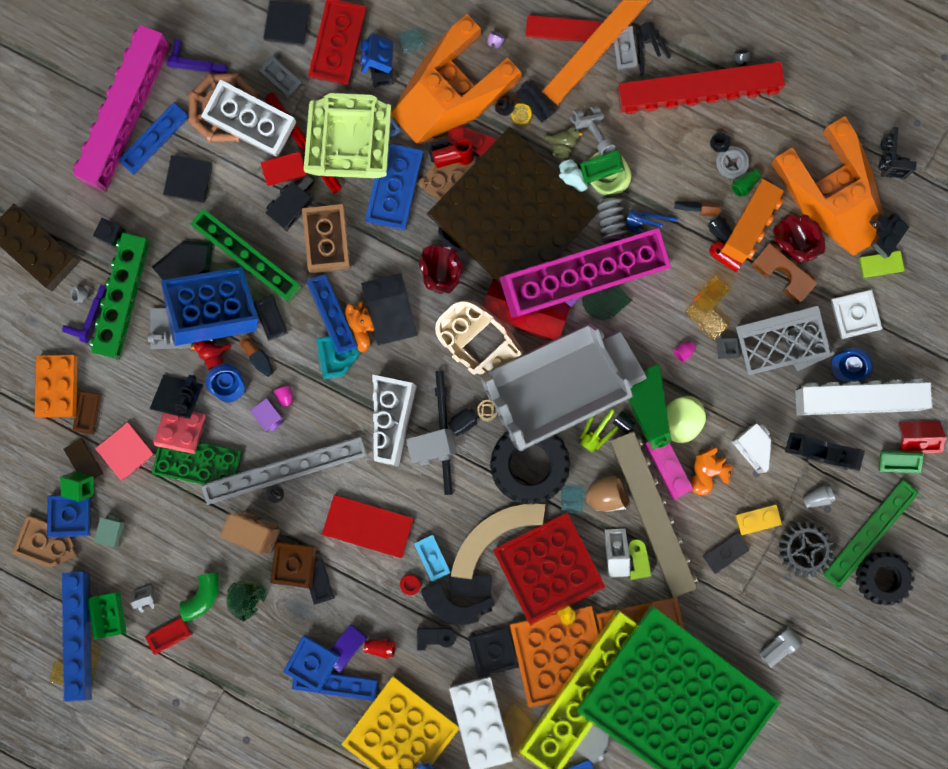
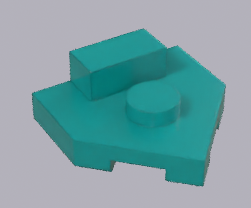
M330 336L316 339L317 358L323 380L343 377L361 353L354 349L337 355Z

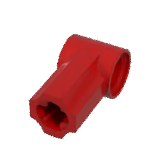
M460 138L452 146L433 150L432 156L436 168L455 163L460 165L470 164L474 159L472 142L467 138Z

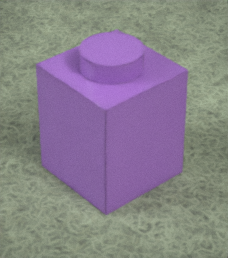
M267 398L250 410L267 432L269 430L273 432L282 425L281 421L284 420Z

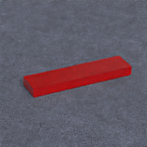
M527 15L525 37L586 42L603 22Z

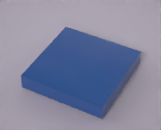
M48 495V538L91 536V497L79 502L61 497V495Z
M303 635L283 672L315 692L320 693L340 655L307 635Z

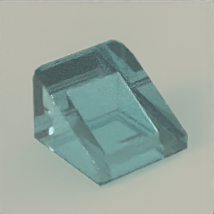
M418 29L398 35L404 54L423 49Z
M562 488L561 513H582V488Z

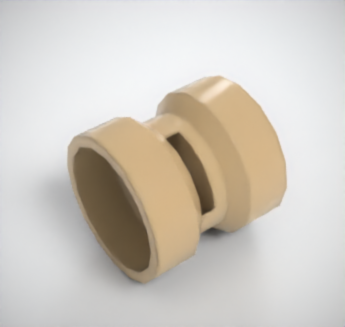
M492 400L480 402L477 412L481 420L489 422L497 417L496 408Z

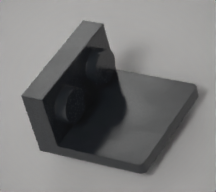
M893 127L881 140L880 150H883V157L880 158L878 166L879 170H881V177L906 179L916 170L917 162L910 161V158L901 157L896 160L898 127Z

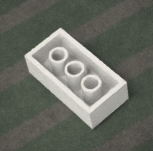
M222 80L219 81L201 116L205 121L277 158L296 124V120L290 115Z
M491 676L450 686L449 690L470 769H485L511 762L512 755Z

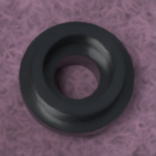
M510 96L500 98L495 105V111L503 116L510 115L515 108L514 101Z
M722 132L714 134L710 140L711 149L719 153L727 151L731 145L729 136Z

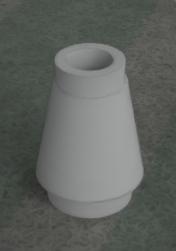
M822 485L803 497L807 509L830 505L831 502L836 501L830 485Z

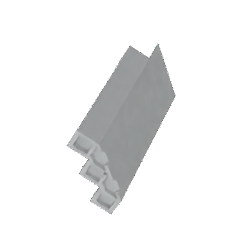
M592 323L479 375L489 400H492L499 419L503 425L505 424L512 443L519 451L633 397L630 390L632 386L647 379L621 331L618 330L604 337L602 330L599 327L596 328Z

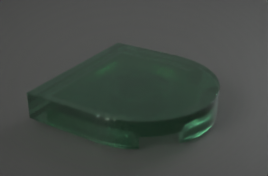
M618 285L582 297L584 310L589 316L597 320L613 318L632 301Z

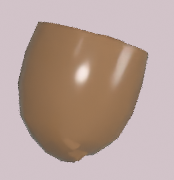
M607 476L592 482L586 493L587 504L596 511L623 510L629 508L631 504L619 476Z

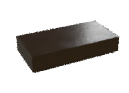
M82 438L63 449L77 472L92 475L94 479L103 474Z

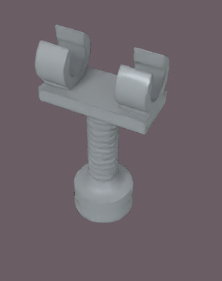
M597 105L590 107L592 111H587L588 116L584 117L582 110H574V115H570L572 123L576 125V129L590 128L599 143L597 149L601 155L613 152L615 150L614 143L611 139H606L597 126L604 117L600 108Z

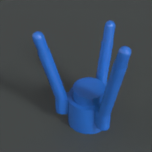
M631 209L626 225L630 226V231L641 234L643 232L637 228H642L644 223L660 228L663 227V224L646 219V217L668 221H677L678 219L676 217Z

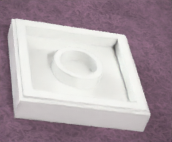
M872 289L831 299L841 340L883 329Z

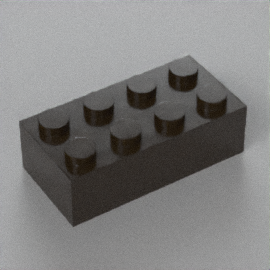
M15 203L0 217V247L50 291H53L80 262Z

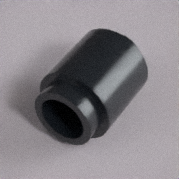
M465 407L450 418L451 421L447 424L456 436L464 435L478 424L476 420L479 417L472 408L468 410Z

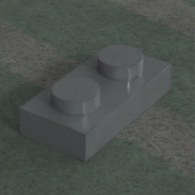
M273 56L259 69V72L289 99L303 85L295 75Z

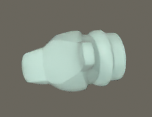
M569 159L560 164L559 177L566 184L572 185L578 192H584L588 185L584 182L582 170L578 169L577 163Z

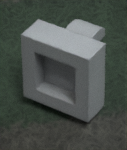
M151 585L131 592L133 609L138 608L143 613L144 606L147 604L151 606V609H154V590Z

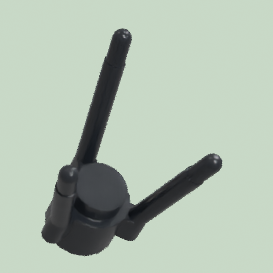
M654 22L642 24L639 27L640 33L637 34L640 75L644 74V40L645 43L653 44L657 57H660L661 53L656 42L657 40L666 57L670 58V54Z

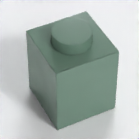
M107 515V518H100L94 542L119 547L125 522L119 521L120 517Z

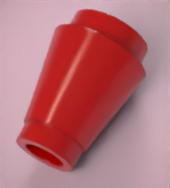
M390 638L365 640L364 653L385 659L393 658L395 655L396 643Z

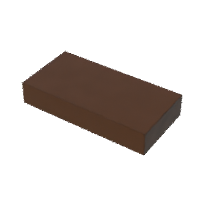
M80 390L72 431L94 435L102 394Z

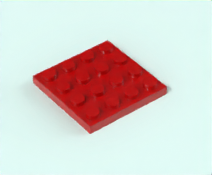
M568 513L493 549L530 626L606 588Z

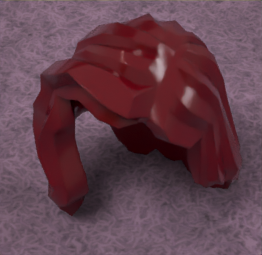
M803 214L801 219L790 215L774 226L772 232L777 245L795 261H811L825 253V238L823 237L822 229L819 223L808 215Z
M428 246L423 248L419 259V267L422 271L425 287L437 294L452 292L459 284V278L463 270L457 252L451 249L448 250L444 246Z

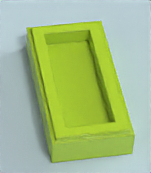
M901 251L892 252L888 258H883L880 254L859 258L862 279L905 271Z

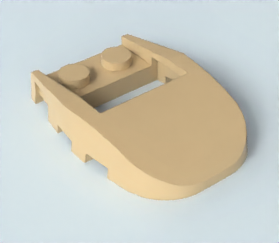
M463 300L456 302L437 320L435 330L439 341L451 351L452 357L457 362L460 361L468 367L467 370L474 375L476 373L481 375L519 357L523 353L522 347L506 324L475 301ZM491 322L504 335L506 340L479 363L464 346Z

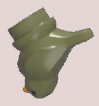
M572 127L552 137L544 135L543 139L554 145L552 147V155L554 157L566 159L569 157L571 148L575 146L577 139L583 134L576 127Z

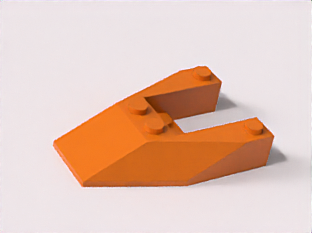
M468 14L456 22L421 61L391 111L392 118L416 144L448 132L459 125L462 126L476 120L522 80L521 71L508 57L475 86L452 62L481 37L480 27Z
M846 116L827 126L823 131L826 139L844 165L843 167L815 183L793 147L775 157L771 165L802 214H806L818 222L825 234L852 256H855L870 247L872 241L877 236V230L869 223L870 219L879 214L884 216L872 168L855 130Z

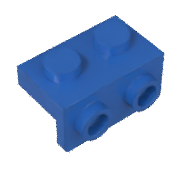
M371 33L368 39H364L361 44L360 50L362 55L359 62L362 64L361 72L365 74L371 66L389 74L392 69L393 41Z

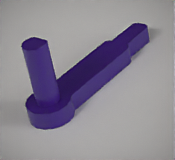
M174 39L172 56L167 58V66L174 69L181 68L203 72L226 73V65L180 58L182 42L181 39Z
M100 285L83 329L64 325L62 332L79 337L81 342H90L96 319L101 311V300L107 292L106 286Z

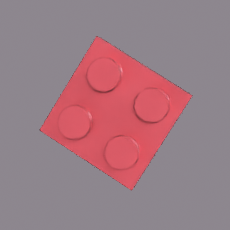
M193 412L191 418L187 419L163 413L154 439V446L195 454L206 421V414Z

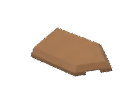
M473 156V161L468 165L455 163L436 168L433 163L417 185L439 201L476 162L475 156Z
M28 514L26 515L12 554L49 568L78 556L70 537L48 538L47 521Z

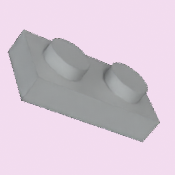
M630 26L614 42L618 71L638 68L633 27Z

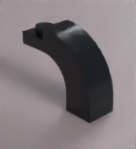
M792 432L789 434L785 449L786 453L802 459L860 471L865 453L862 449L836 445L808 435Z
M441 582L421 590V594L429 609L440 619L452 624L468 625L479 622L476 613L480 612L481 615L493 611L492 606H495L492 597L471 606H458L448 599Z

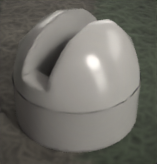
M73 287L70 292L72 302L83 303L86 301L88 291L83 287Z

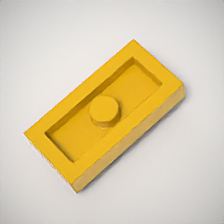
M777 505L735 515L740 535L782 525Z

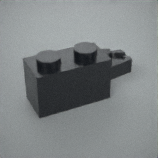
M307 175L301 182L296 181L295 183L291 182L290 185L286 184L281 189V195L276 201L272 200L268 204L266 215L287 232L302 215V208H308L313 202L309 189L315 181Z

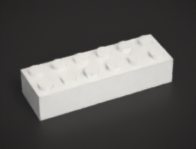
M923 379L910 380L905 382V384H903L902 380H891L884 384H881V381H869L868 383H863V385L856 381L847 382L843 386H839V382H830L822 385V387H818V383H807L802 385L801 389L795 391L797 416L909 412L932 408L931 383H924Z

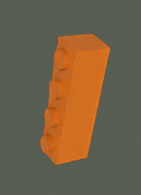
M762 179L721 252L742 264L747 258L751 259L757 249L754 247L756 241L760 243L766 233L763 231L765 225L769 227L775 217L772 215L774 209L778 210L783 202L781 196L784 190Z

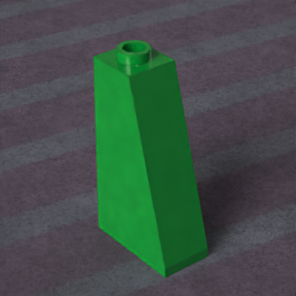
M659 364L643 370L647 379L633 385L630 389L633 397L627 399L652 450L663 448L671 442Z

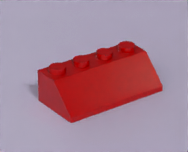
M495 279L492 280L483 307L498 317L507 327L550 342L561 336L570 309L567 303L562 302L512 318L502 285Z

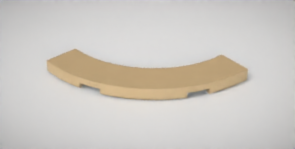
M545 504L513 506L501 510L481 522L468 535L459 549L453 564L451 577L472 579L474 569L484 549L505 532L524 526L543 525Z

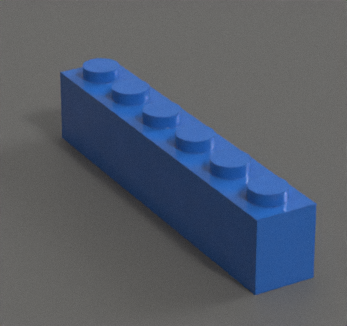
M86 572L62 573L64 702L92 700L91 620L87 601L90 597V573Z

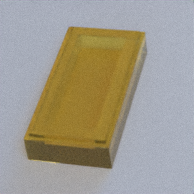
M700 297L685 311L713 341L729 326Z

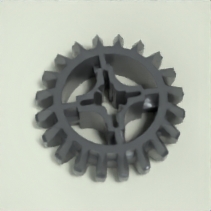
M805 521L804 526L800 522L796 523L797 530L793 526H789L791 534L783 531L782 534L786 537V540L780 538L779 542L784 543V547L779 546L777 550L783 551L784 554L778 555V558L786 559L782 566L785 567L790 564L787 570L789 573L795 570V576L799 577L802 572L803 578H808L810 572L812 577H816V570L819 574H823L822 566L825 568L830 567L826 561L834 560L833 557L829 556V553H835V549H829V545H833L834 541L826 540L831 536L830 533L822 535L825 531L824 527H820L817 530L818 524L813 523L810 528L809 521ZM805 532L815 535L820 543L812 544L809 542ZM798 535V546L790 551L791 543ZM805 544L807 547H815L807 551V556L806 553L799 552L805 548ZM822 549L820 559L814 564V554ZM801 556L808 567L799 566L792 557Z

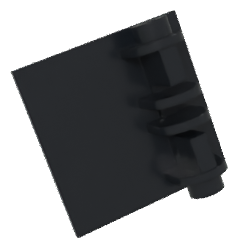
M163 375L150 410L190 419L203 384L197 383L196 377L193 375H189L185 380Z

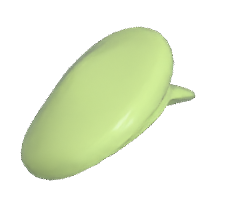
M597 152L589 160L602 155L600 152ZM623 157L622 161L625 171L590 183L597 192L610 197L619 195L627 189L631 181V171Z
M685 396L674 399L666 406L671 441L686 443L697 437L706 422L703 404L693 396Z

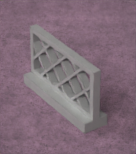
M819 306L736 327L748 375L831 355ZM809 321H818L819 330L816 335L804 330ZM805 323L802 328L797 326L798 324ZM790 326L800 329L795 340L783 335ZM784 328L782 333L776 331L778 329ZM774 331L780 335L774 346L763 340L767 332ZM802 332L813 337L808 348L796 342ZM819 332H821L822 339L817 337ZM764 333L761 338L756 336L758 334ZM753 336L760 340L754 351L745 346L744 338ZM782 337L793 342L787 353L776 348ZM815 339L824 344L826 352L816 354L809 349ZM761 342L772 347L767 358L755 353ZM795 344L806 350L802 358L795 359L789 355ZM774 349L785 355L779 364H774L768 360ZM747 350L752 353L749 358H748ZM807 352H810L811 354H813V355H811V356L805 357V355L807 354ZM753 355L765 360L761 368L751 370L750 360ZM787 357L792 359L791 361L784 362ZM766 362L772 364L771 366L764 367Z

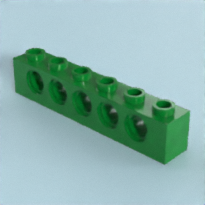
M122 233L121 238L119 237L117 240L116 249L118 251L116 257L111 262V269L113 270L111 277H108L106 281L107 292L106 296L101 300V315L96 319L95 328L97 330L95 337L93 336L90 342L91 353L120 360L150 246V241L146 238ZM133 252V259L126 261V254ZM123 272H128V278L125 281H121L120 275ZM122 291L123 298L120 301H116V293ZM113 311H117V319L111 321L110 314ZM112 331L113 336L111 340L106 341L104 338L105 333Z

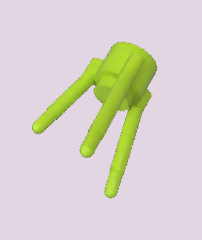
M611 409L595 433L590 431L588 434L594 416L588 418L585 429L579 437L582 439L579 443L593 453L595 449L599 450L619 430L616 426L601 440L598 437L613 415L614 409Z

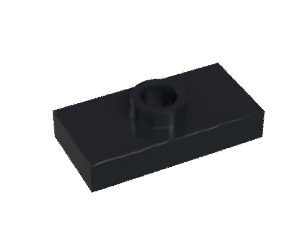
M736 533L702 557L714 574H716L748 552L749 548L739 534Z

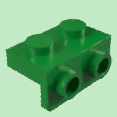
M120 592L89 597L87 599L94 639L127 633Z

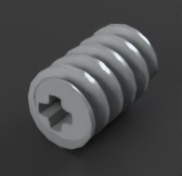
M607 198L598 201L601 204L597 208L602 211L598 216L603 219L600 221V226L604 227L601 229V234L606 235L602 238V242L609 243L624 239L622 236L627 234V231L621 230L622 227L626 226V223L620 222V219L625 217V215L619 214V211L623 210L624 207L617 205L623 201L621 198Z

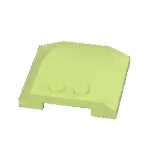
M330 93L325 95V98L309 102L304 171L306 173L316 176L360 178L387 176L392 110L390 104L387 103L386 105L373 95Z

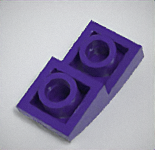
M353 624L346 629L331 648L332 651L340 655L334 667L339 673L368 638Z

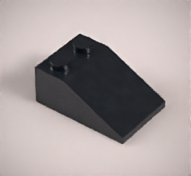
M401 273L361 283L368 312L372 319L377 346L417 336Z

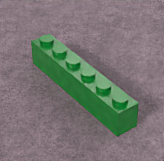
M202 208L190 223L196 231L289 304L302 289L300 284Z

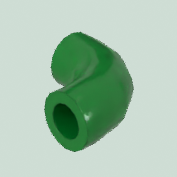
M218 572L198 576L199 586L197 593L188 600L180 601V614L184 622L203 616L214 605L219 593Z

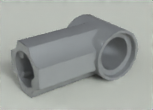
M789 626L782 629L774 637L775 640L759 653L760 657L770 668L787 654L789 655L796 651L803 643Z

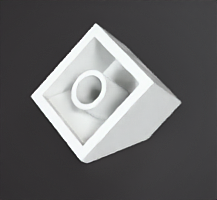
M754 424L734 439L732 443L756 472L760 474L769 470L771 439L768 437L770 433L763 425Z

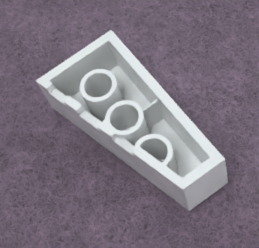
M373 375L374 461L399 467L417 386L411 382Z

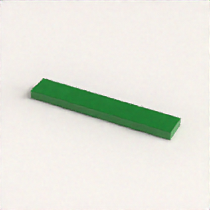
M901 479L822 575L837 588H840L919 492L904 479Z

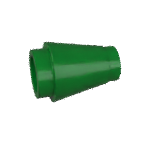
M752 169L733 180L731 185L733 193L740 198L747 196L761 178V174L756 169Z

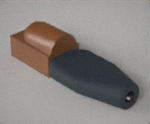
M675 201L674 209L700 211L701 216L720 214L721 209L718 202Z
M249 335L238 342L250 357L252 365L267 377L274 373L269 358L262 350H259Z

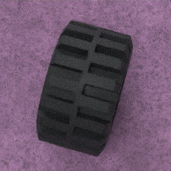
M891 552L870 554L871 556H866L863 559L864 562L858 566L860 570L856 571V576H858L856 585L860 586L858 590L864 594L863 597L875 604L891 606L895 605V603L903 602V598H907L910 595L908 591L914 587L911 585V581H914V577H911L913 570L908 567L909 563L907 560H903L902 556ZM882 566L890 567L895 576L893 586L887 591H881L875 584V574Z

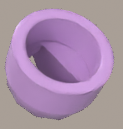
M490 31L487 41L490 47L492 43L495 44L496 49L502 46L505 37L497 32Z

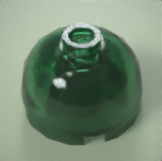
M254 579L240 580L237 583L231 584L228 588L226 605L228 611L239 621H246L258 611V608H255L260 600L262 602L265 601L267 588Z

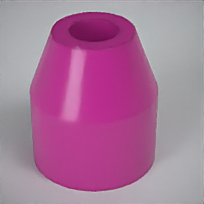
M687 341L673 349V353L680 362L684 363L692 356L696 347L691 341Z
M290 385L274 390L276 399L282 407L292 404L293 394Z

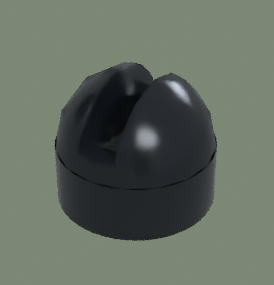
M272 486L267 492V497L271 502L279 503L284 498V490L280 486ZM273 491L280 498L277 499L271 494V492Z

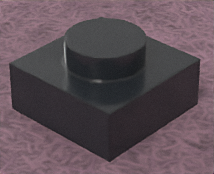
M445 136L426 141L432 163L434 162L432 151L448 147Z

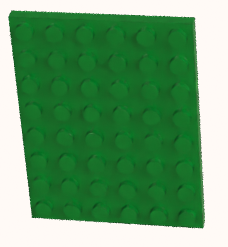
M651 605L575 711L654 769H734L781 702Z

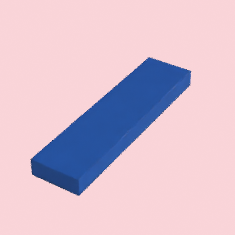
M173 102L118 161L135 175L189 119V115Z
M323 274L307 279V286L337 355L356 349L357 343L327 275Z
M331 673L320 693L375 701L378 679ZM293 678L292 690L317 693Z

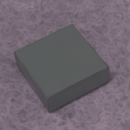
M738 337L716 339L718 359L740 358Z

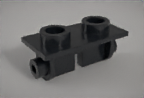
M532 80L529 82L525 81L521 85L522 88L516 92L541 123L557 111Z

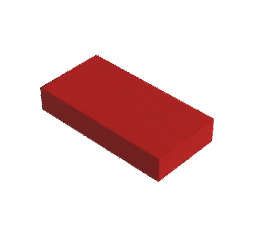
M180 617L150 633L145 638L153 654L156 655L193 634L187 623Z

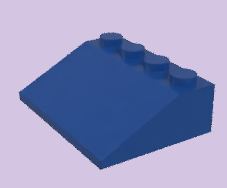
M243 267L161 280L170 331L175 346L256 331L258 316Z

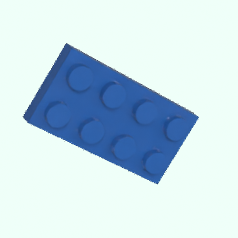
M389 143L387 176L375 178L365 222L403 231L406 230L424 153L423 150Z

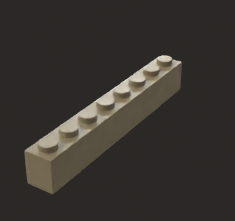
M632 432L610 441V446L671 597L675 598L697 589L695 585L698 583L694 571L690 572L687 565L690 563L686 551L682 552L680 544H682L679 533H675L672 525L675 523L671 513H666L664 505H667L662 493H658L656 486L659 483L655 474L650 473L648 467L651 466L647 454L643 455L640 447L643 446L640 436H635V433Z

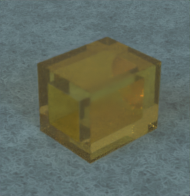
M715 276L693 300L709 313L730 289Z

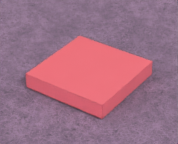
M128 422L95 448L121 481L155 455Z

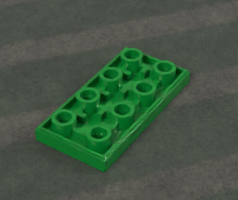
M204 442L198 443L195 454L158 446L152 474L202 485L237 474L243 451Z

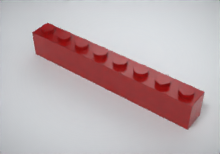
M774 62L619 83L617 92L620 113L635 114L638 113V110L646 109L647 112L658 110L659 107L674 109L682 104L695 106L699 102L707 101L708 104L718 102L719 99L726 98L727 101H733L741 96L755 98L763 93L776 95L782 91L785 82L782 63Z

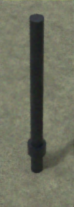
M435 371L437 387L435 388V396H437L439 428L440 430L448 429L446 410L447 387H445L444 371ZM449 459L442 461L444 495H453Z

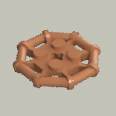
M210 72L191 92H188V124L201 133L208 143L231 141L238 143L240 138L230 133L216 134L218 129L221 128L211 124L213 127L209 131L200 122L204 119L201 117L202 114L197 116V101L203 103L204 112L217 87L215 82L220 80L231 82L230 85L234 87L238 85L244 92L257 99L259 92L254 90L240 76V73L211 74ZM210 84L212 85L213 89L205 97L199 96Z

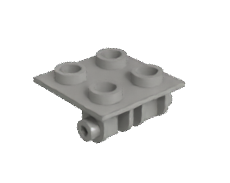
M150 308V334H148L150 349L192 348V343L174 345L166 308Z
M809 321L804 330L816 335L819 330L818 321ZM802 323L798 326L802 328L805 323ZM794 327L785 331L783 335L795 340L800 329ZM802 332L796 342L808 348L813 337ZM819 332L817 336L820 339H822L821 332ZM782 337L781 339L788 351L793 342ZM815 339L809 349L816 354L826 352L824 344ZM828 339L827 342L831 355L794 364L796 370L800 371L834 355L835 353ZM795 344L789 355L799 359L802 358L806 350ZM807 352V354L805 355V357L811 356V355H813V354H811L810 352Z

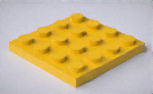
M393 676L341 745L372 769H413L419 760L424 763L428 761L433 765L460 728Z

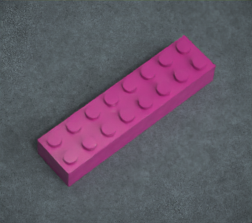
M139 25L138 29L134 30L132 34L131 45L123 54V63L115 72V81L107 90V99L98 110L99 117L90 128L91 135L88 141L84 142L81 149L82 155L73 166V175L83 184L105 193L118 166V159L126 148L170 48L162 33Z
M657 228L518 271L499 279L511 317L513 318L669 269L671 265L660 229Z

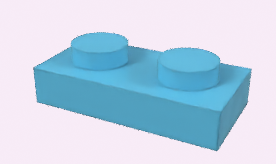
M433 535L414 543L431 582L451 573Z

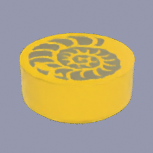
M517 104L511 113L513 122L517 125L527 124L531 120V109L526 104Z

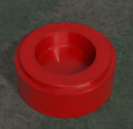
M408 574L401 579L400 588L404 594L414 595L420 590L421 581L416 575Z

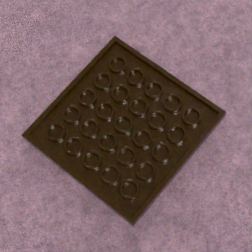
M509 127L431 208L427 215L501 285L500 277L554 261L599 211L572 185L566 184L559 177L560 174Z

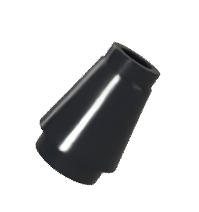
M719 215L707 225L709 232L724 244L727 242L732 230L725 218Z

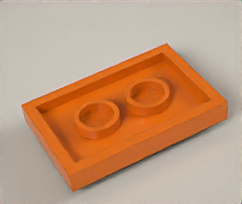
M77 355L36 356L34 417H76Z

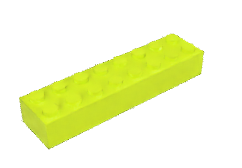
M618 610L614 612L519 747L521 754L542 769H562L593 725L577 713L575 709L637 624Z

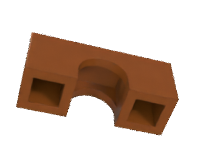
M769 243L750 266L765 278L776 270L784 272L788 277V284L782 292L798 305L816 286L815 277L808 271H802L794 259L785 257L782 254L783 251L778 246H772Z

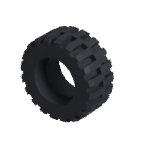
M508 431L499 438L491 454L490 469L493 481L503 495L521 504H539L557 495L564 487L569 476V452L563 440L556 434L533 444L545 451L550 462L547 476L536 484H524L514 477L511 472L510 461L517 448L512 443Z

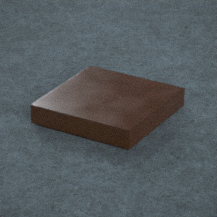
M275 542L270 583L312 588L317 547Z

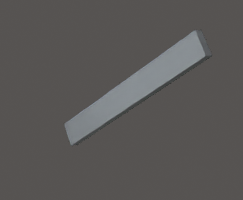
M362 436L211 481L202 484L201 488L206 504L209 505L367 456Z

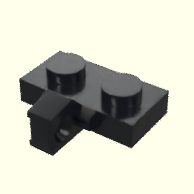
M896 213L891 214L889 218H885L881 214L873 216L869 223L877 230V236L872 241L871 246L883 258L890 257L909 226Z

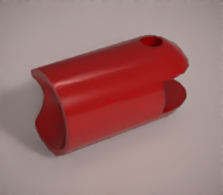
M714 242L709 249L710 255L716 261L736 273L742 263L721 252L725 245L723 242Z

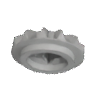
M734 146L729 147L725 152L719 153L716 158V167L719 174H722L726 179H737L746 173L749 166L747 154L742 149ZM739 158L735 164L736 168L733 166L726 168L729 163L727 159L734 160Z

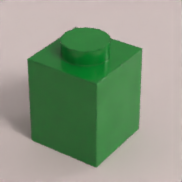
M74 471L60 477L61 497L80 502L94 496V476Z

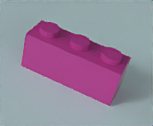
M648 442L644 444L672 500L693 490L670 443L663 448L653 450Z

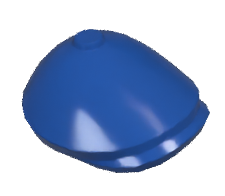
M847 348L833 356L831 359V370L834 377L842 382L859 381L861 383L870 377L873 370V361L865 350L861 348Z
M230 364L216 365L206 376L207 389L213 396L223 402L236 401L245 392L246 387L242 374L236 367Z

